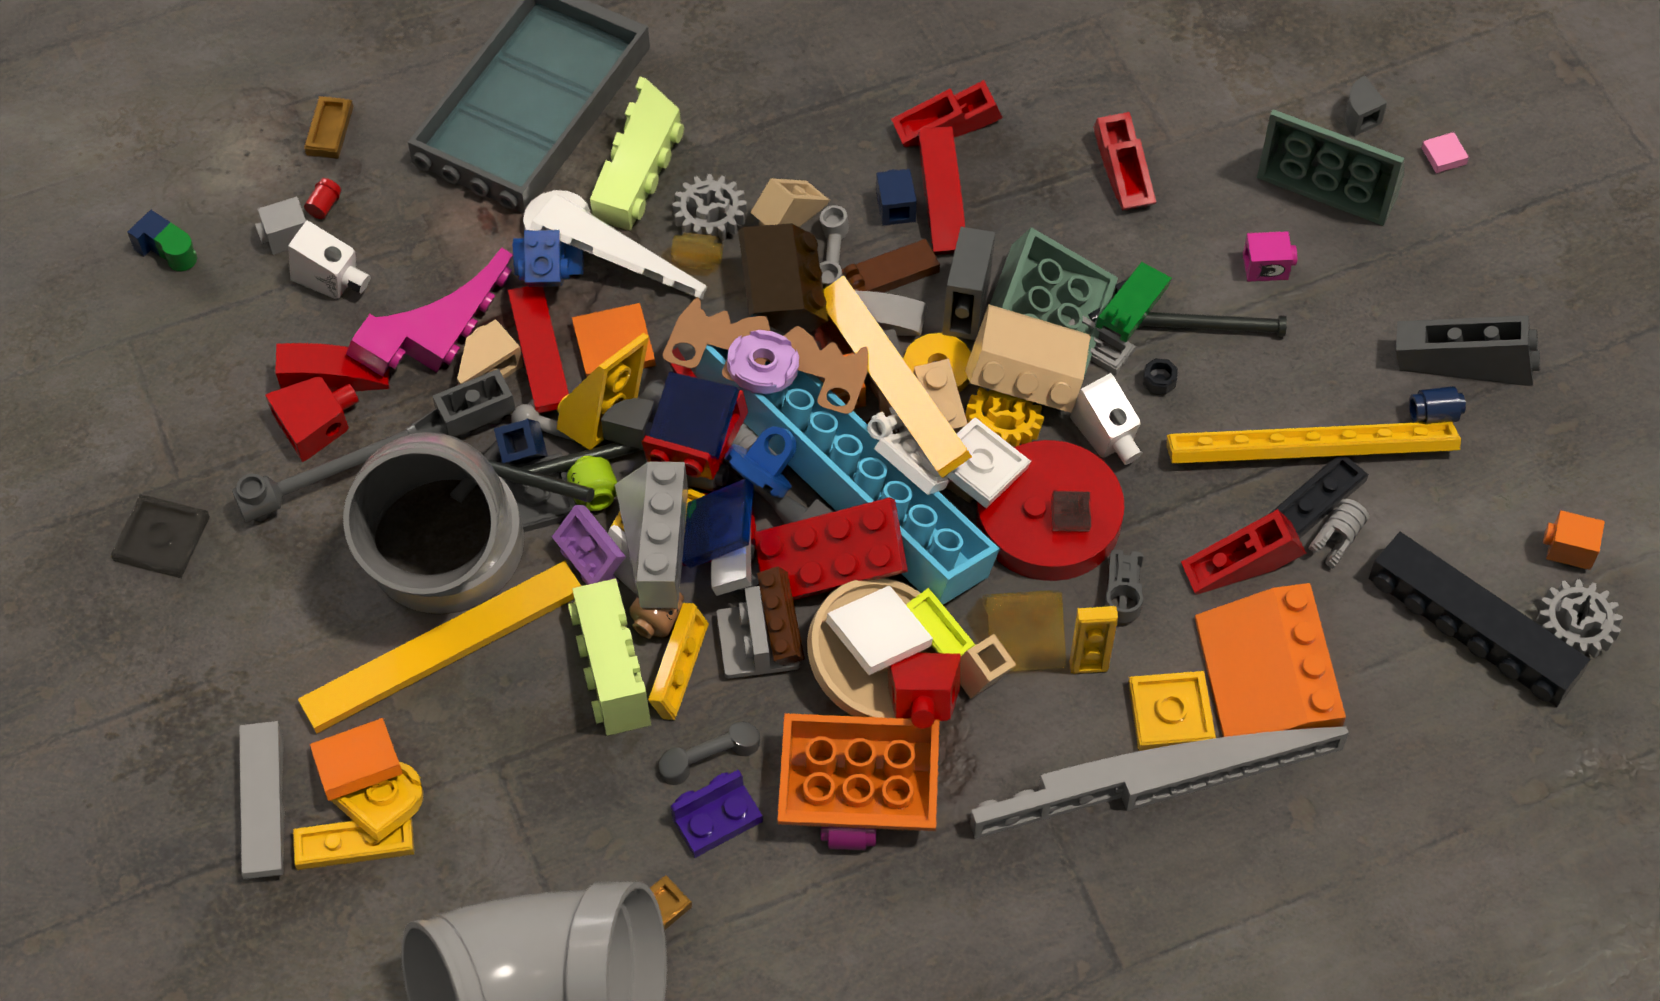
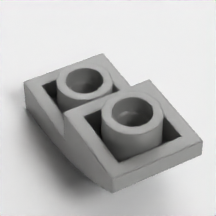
M855 291L876 322L885 331L895 329L897 336H921L928 307L925 302L888 293Z

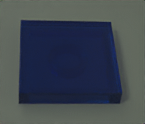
M669 372L649 436L709 453L711 458L719 459L740 390L735 386Z
M745 478L687 503L682 563L687 567L693 568L749 545L754 488L750 481Z

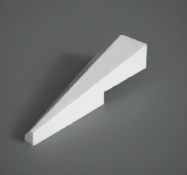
M554 194L532 220L529 227L533 230H560V241L700 299H703L708 287L560 195Z

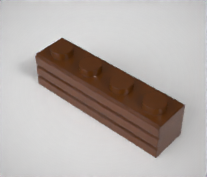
M774 567L757 573L774 662L786 666L805 660L788 572L780 567Z

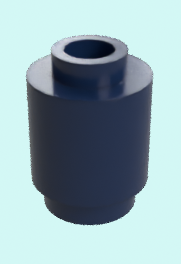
M1454 386L1419 390L1418 394L1410 395L1409 411L1414 423L1458 422L1461 414H1464L1466 410L1463 393H1458Z

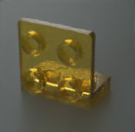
M1058 590L983 594L984 610L987 611L989 637L995 634L1016 663V666L1010 671L1064 668L1066 666L1062 592Z

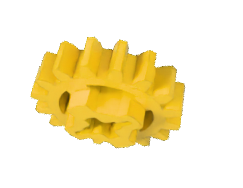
M982 387L978 389L977 395L970 396L965 412L966 419L968 420L967 423L976 417L1013 447L1019 446L1020 443L1024 444L1037 440L1044 421V416L1040 415L1041 405H1033L1032 401L991 389L987 391Z

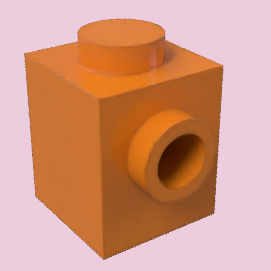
M1560 510L1555 523L1548 522L1543 538V544L1549 545L1546 559L1591 570L1600 552L1605 521Z

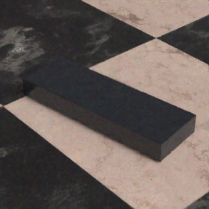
M1336 456L1273 511L1278 509L1292 522L1300 539L1334 510L1342 499L1348 498L1367 481L1369 474L1349 457Z

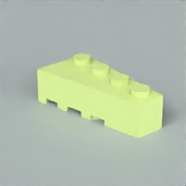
M616 578L572 588L575 602L568 604L572 625L580 624L582 635L576 636L580 658L588 656L590 667L583 668L588 691L596 689L598 700L591 701L596 724L604 722L607 736L650 726L651 720L644 681H642L637 656H635L631 632L627 628L626 614Z

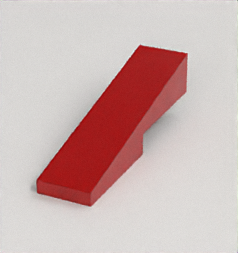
M525 286L510 289L508 294L535 409L538 413L556 410L560 401L569 392L543 286Z

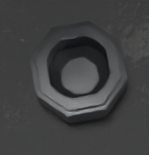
M1155 358L1145 365L1143 385L1151 393L1165 395L1176 388L1178 368L1168 359Z

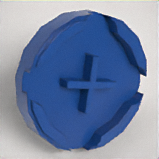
M772 426L765 429L759 435L749 450L736 444L731 445L725 454V459L729 460L732 464L731 466L752 484L761 488L767 484L773 488L770 491V495L783 498L792 486L781 472L796 451L795 436L784 427ZM779 434L785 441V448L781 454L775 456L770 452L769 442L773 436Z

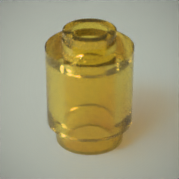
M684 232L683 235L674 236L671 260L672 262L679 263L680 267L713 270L715 264H721L723 244L718 243L717 236Z

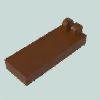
M923 239L866 261L850 264L842 269V274L854 291L885 293L939 273L940 263L927 240Z

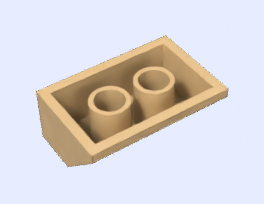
M988 304L965 369L969 383L1072 413L1084 380L1090 335Z

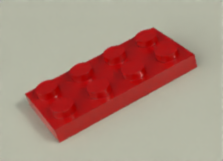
M890 497L754 532L760 572L774 567H780L787 571L793 600L833 591L854 580H875L908 572L895 499Z

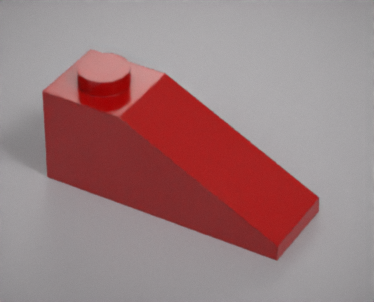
M1277 509L1181 561V564L1194 593L1198 595L1275 571L1305 555L1306 551L1292 522Z

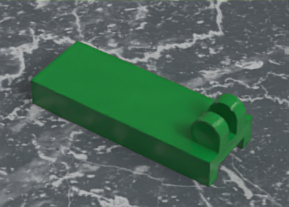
M1141 262L1099 315L1095 327L1102 329L1105 326L1121 335L1120 340L1126 343L1168 289L1172 277Z

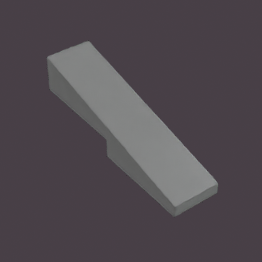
M278 721L239 725L243 879L283 875L285 809L282 803L284 744L282 732Z

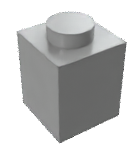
M298 197L258 208L261 222L255 225L261 243L269 242L272 254L274 255L288 250V245L306 222Z

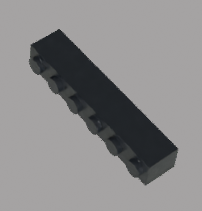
M1401 531L1374 561L1368 579L1374 582L1380 591L1387 594L1390 593L1405 603V606L1411 612L1427 618L1443 634L1453 636L1465 644L1474 655L1485 658L1497 666L1506 677L1517 680L1531 689L1532 693L1540 700L1550 702L1555 707H1558L1582 677L1590 658Z

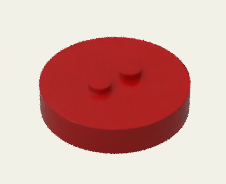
M1040 440L1014 447L1031 460L1028 469L987 508L977 501V527L1000 548L996 560L1019 575L1044 581L1075 578L1099 566L1116 546L1124 516V496L1114 472L1097 455L1072 443Z

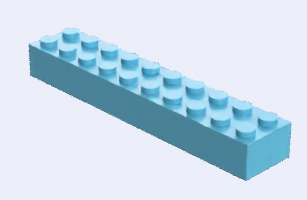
M707 344L696 368L695 376L705 381L742 390L748 408V414L744 423L758 436L765 429L772 426L784 427L790 430L795 436L796 451L788 465L836 511L889 497L895 499L908 572L902 573V575L921 593L929 588L944 605L989 577L1000 548L939 491L927 495L878 453L874 448L879 440L870 436L867 429L868 425L854 411L844 414L821 407L817 399L823 382L815 375L798 371L792 384L780 392L770 394L753 393L740 387L735 381L723 377L722 370L728 358V350ZM831 390L828 391L827 400L835 406L846 405ZM779 434L773 436L769 442V447L777 455L781 454L785 448V441Z

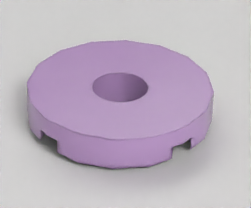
M751 331L748 336L742 338L741 335L736 338L729 347L727 370L731 379L740 387L753 393L770 394L780 392L790 386L798 374L799 354L797 350L795 352L794 348L791 347V342L786 337L773 331ZM762 357L769 359L772 363L760 365L754 360Z

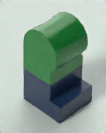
M149 210L127 231L136 252L145 256L150 251H153L167 260L169 267L175 271L189 270L197 262V254L193 249L191 237L153 210Z

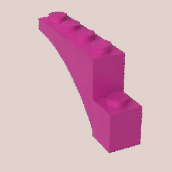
M501 247L489 264L472 280L434 303L412 311L389 316L375 317L369 314L352 338L346 355L382 377L389 367L396 369L405 354L437 373L444 362L450 365L461 348L456 345L461 336L467 338L473 332L478 323L474 319L478 311L481 310L485 313L493 302L496 295L491 292L496 284L503 287L513 271L508 267L513 254Z

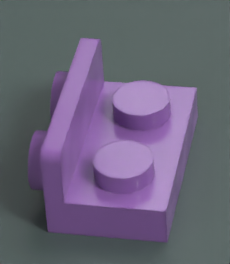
M575 505L552 536L561 548L562 555L573 563L580 572L582 580L587 585L615 579L614 572L626 558L585 505Z

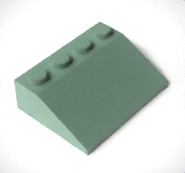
M1273 109L1269 118L1257 178L1384 226L1399 195L1404 178V158Z
M1031 227L1011 245L990 305L1089 334L1090 342L1085 368L1086 374L1092 357L1091 347L1094 349L1096 345L1094 337L1098 339L1100 332L1097 330V327L1094 326L1093 329H1090L1082 322L1083 316L1090 319L1088 314L1100 308L1095 320L1096 325L1099 315L1111 301L1118 277ZM1074 318L1075 324L1069 325L1068 322Z

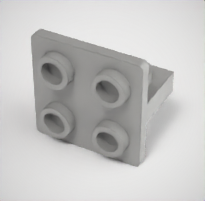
M759 586L744 588L745 602L739 603V607L717 610L726 678L791 671L800 668L799 661L786 666L774 662Z

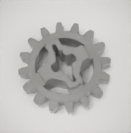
M712 174L707 175L706 181H701L696 176L694 177V185L691 186L684 182L682 184L683 192L675 193V202L672 204L675 224L677 227L682 226L683 235L685 236L693 232L694 241L698 242L702 236L707 237L708 243L713 242L714 236H719L722 241H725L726 232L736 235L738 233L737 225L745 224L747 201H745L744 191H737V183L735 181L727 185L725 176H721L718 181L713 180Z
M1577 579L1573 587H1570L1566 581H1562L1558 590L1553 587L1549 589L1546 597H1543L1538 607L1540 612L1536 622L1544 624L1543 628L1582 654L1588 651L1593 658H1596L1601 649L1608 651L1613 642L1616 641L1621 631L1618 627L1623 620V616L1615 614L1619 606L1618 602H1607L1606 599L1610 592L1606 590L1599 594L1596 592V583H1592L1589 588H1584L1581 579ZM1579 613H1582L1581 623L1577 625V617Z

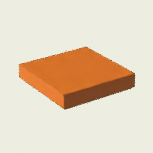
M640 303L572 317L586 378L599 365L642 333L648 335ZM650 338L643 368L656 366Z
M383 718L310 744L328 801L403 774Z

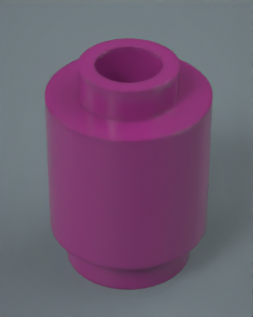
M821 826V841H828V849L866 850V846L876 847V829Z

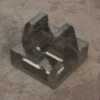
M1053 491L1051 495L1052 531H1089L1091 528L1090 492Z

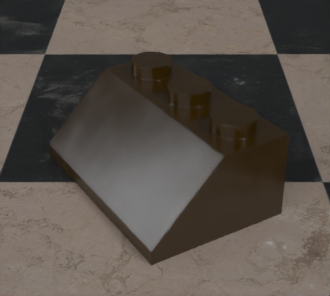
M792 223L750 226L739 229L738 235L749 316L766 317L770 327L784 334L797 326L810 333L828 322L816 236Z

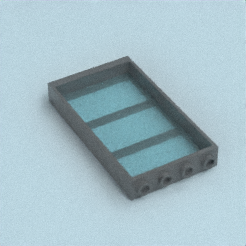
M519 0L408 141L412 163L423 171L429 170L442 176L452 184L458 183L467 187L478 196H486L498 201L507 209H515L525 213V209L530 202L541 195L650 49L648 26L587 0Z

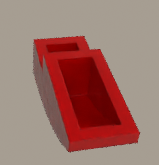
M983 80L955 95L950 88L895 116L891 120L904 147L919 145L918 129L952 126L953 136L958 137L983 128L1003 117Z
M1130 112L1097 118L1093 129L1105 170L1121 209L1128 210L1156 204L1140 139L1136 138Z
M315 343L276 344L275 374L281 389L314 377H322L331 392L348 383L355 392L389 389L390 367L382 377L346 355L349 348L347 346Z

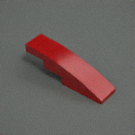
M952 126L918 129L924 196H926L932 251L935 255L955 253L960 228L965 227Z

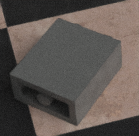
M966 227L960 228L946 287L943 335L976 340L991 280L995 232Z

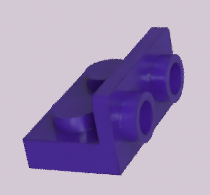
M739 770L730 774H719L706 787L696 792L688 791L683 793L671 805L673 822L695 858L763 822V815L745 788L743 776Z

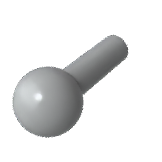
M530 404L517 406L511 415L512 423L531 419L540 423L541 431L575 441L556 429L558 421L539 415L535 407Z

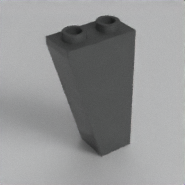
M1529 315L1397 321L1396 353L1401 371L1526 386L1533 385L1534 371H1540L1537 329L1530 330Z

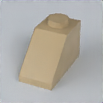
M771 178L750 213L760 220V226L792 223L800 227L826 207L830 200L807 181Z
M496 319L486 326L478 327L466 338L457 377L458 385L496 369H499L503 378H506L524 366L520 346Z

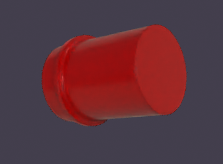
M322 178L315 184L314 191L304 205L305 210L317 219H324L335 201H338L342 192L340 186L328 178Z

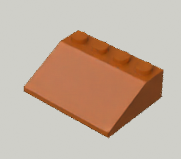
M1310 583L1274 587L1195 615L1194 619L1223 737L1284 730L1343 727L1346 715Z
M784 713L778 824L936 831L940 720H935L934 724L929 728L920 729L912 724L911 719Z

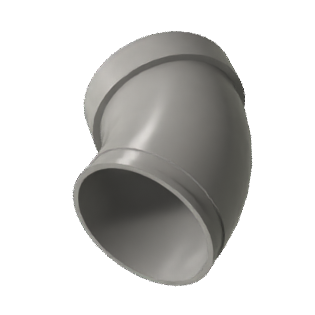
M421 432L400 437L382 446L364 463L356 475L345 501L343 512L344 532L354 558L376 580L389 597L407 608L434 614L453 613L472 608L500 591L511 579L520 563L524 547V530L512 491L478 450L453 436L434 432ZM469 478L475 481L476 484H479L489 505L491 530L483 548L468 563L450 572L436 575H420L394 566L377 550L375 533L382 517L392 504L407 492L424 484L441 480Z
M596 882L587 890L546 892L492 900L443 912L427 920L422 919L410 922L403 933L401 958L408 1001H665L667 951L664 925L658 902L651 889L643 882Z

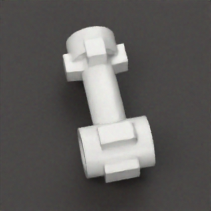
M893 407L889 408L892 415L885 417L883 411L872 416L867 426L868 433L872 438L880 440L881 438L894 435L892 431L894 429H899L900 433L908 430Z

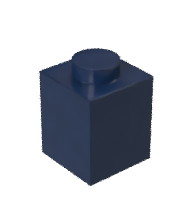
M893 169L876 173V195L882 226L916 222L917 201L910 169Z
M525 419L494 428L503 464L513 466L548 456L538 421Z

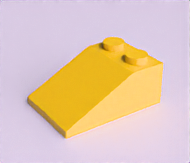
M642 333L599 365L570 394L560 401L557 408L559 413L557 430L589 450L604 440L601 419L605 412L620 401L638 398L649 340L648 335Z

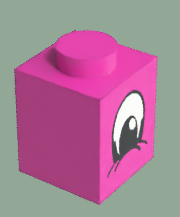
M1288 231L1247 233L1243 250L1247 282L1289 279L1291 267L1297 265L1296 245H1291Z

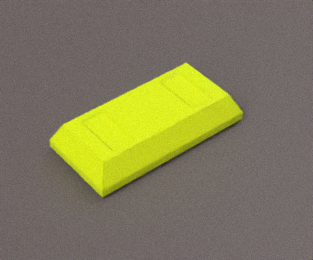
M929 588L906 604L932 636L931 647L936 653H957L962 656L967 650L975 646V643Z

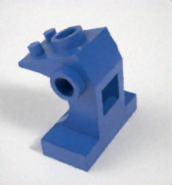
M524 230V238L513 239L514 276L519 275V280H525L527 287L563 286L564 280H569L570 275L584 274L583 250L560 241V230Z

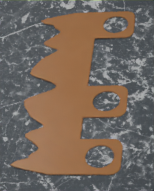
M697 297L678 317L663 352V358L673 364L695 368L699 365L707 344L729 350L733 341L741 335L743 338L750 335L751 331H770L768 319L764 316H755L730 324L727 311H722L710 317L706 316L704 310L701 309V301ZM799 326L794 327L784 337L791 342V347L794 348L795 352L797 350L799 354L798 371L825 378L817 399L818 404L823 408L840 413H851L855 408L867 375V347H862L856 354L843 356L834 342L819 350L814 338L807 331ZM688 343L694 347L696 353L692 359L682 361L674 357L672 349L676 344ZM762 357L754 360L760 365H765L766 361L772 363L769 359ZM726 360L722 375L724 378L734 381L727 370ZM833 388L844 389L849 393L850 400L844 406H835L827 400L828 391Z

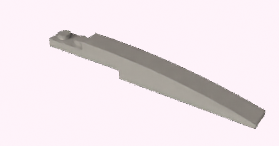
M1344 726L1221 737L1148 749L1042 774L1040 776L1039 790L1036 792L1028 789L1018 792L1011 799L1000 802L988 800L980 803L975 809L971 810L970 827L974 839L1118 798H1122L1127 811L1343 750L1349 732L1347 727Z

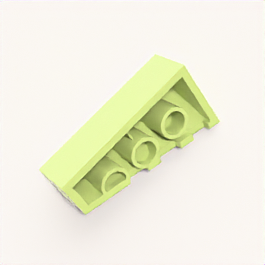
M639 77L636 85V90L639 93L636 104L629 102L625 116L627 119L624 126V134L617 132L612 143V162L605 161L590 198L593 216L608 225L631 231L636 219L640 220L646 207V199L649 193L653 194L659 181L658 175L662 168H667L671 159V149L674 143L678 144L681 141L684 132V124L680 122L679 108L643 77Z

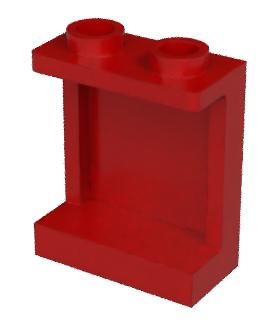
M677 373L672 382L675 398L654 437L645 436L642 440L647 462H685L686 474L688 476L713 480L725 458L726 452L731 447L748 414L744 392L739 389Z

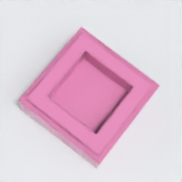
M1454 132L1423 141L1421 149L1435 173L1467 165L1469 157Z

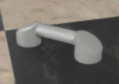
M837 205L826 207L820 214L822 230L826 238H828L826 261L820 263L823 289L843 276L839 265L841 240L848 233L849 222L846 210Z

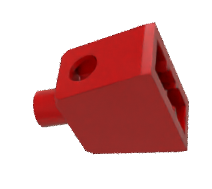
M314 377L265 395L274 419L302 463L347 432L349 427L343 410L359 402L353 387L349 383L331 392L322 377Z
M916 653L888 666V689L895 718L911 719L912 724L920 729L931 727L935 720H950L960 690L961 654Z

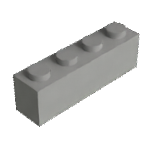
M647 462L615 484L640 608H678L688 497L685 462Z

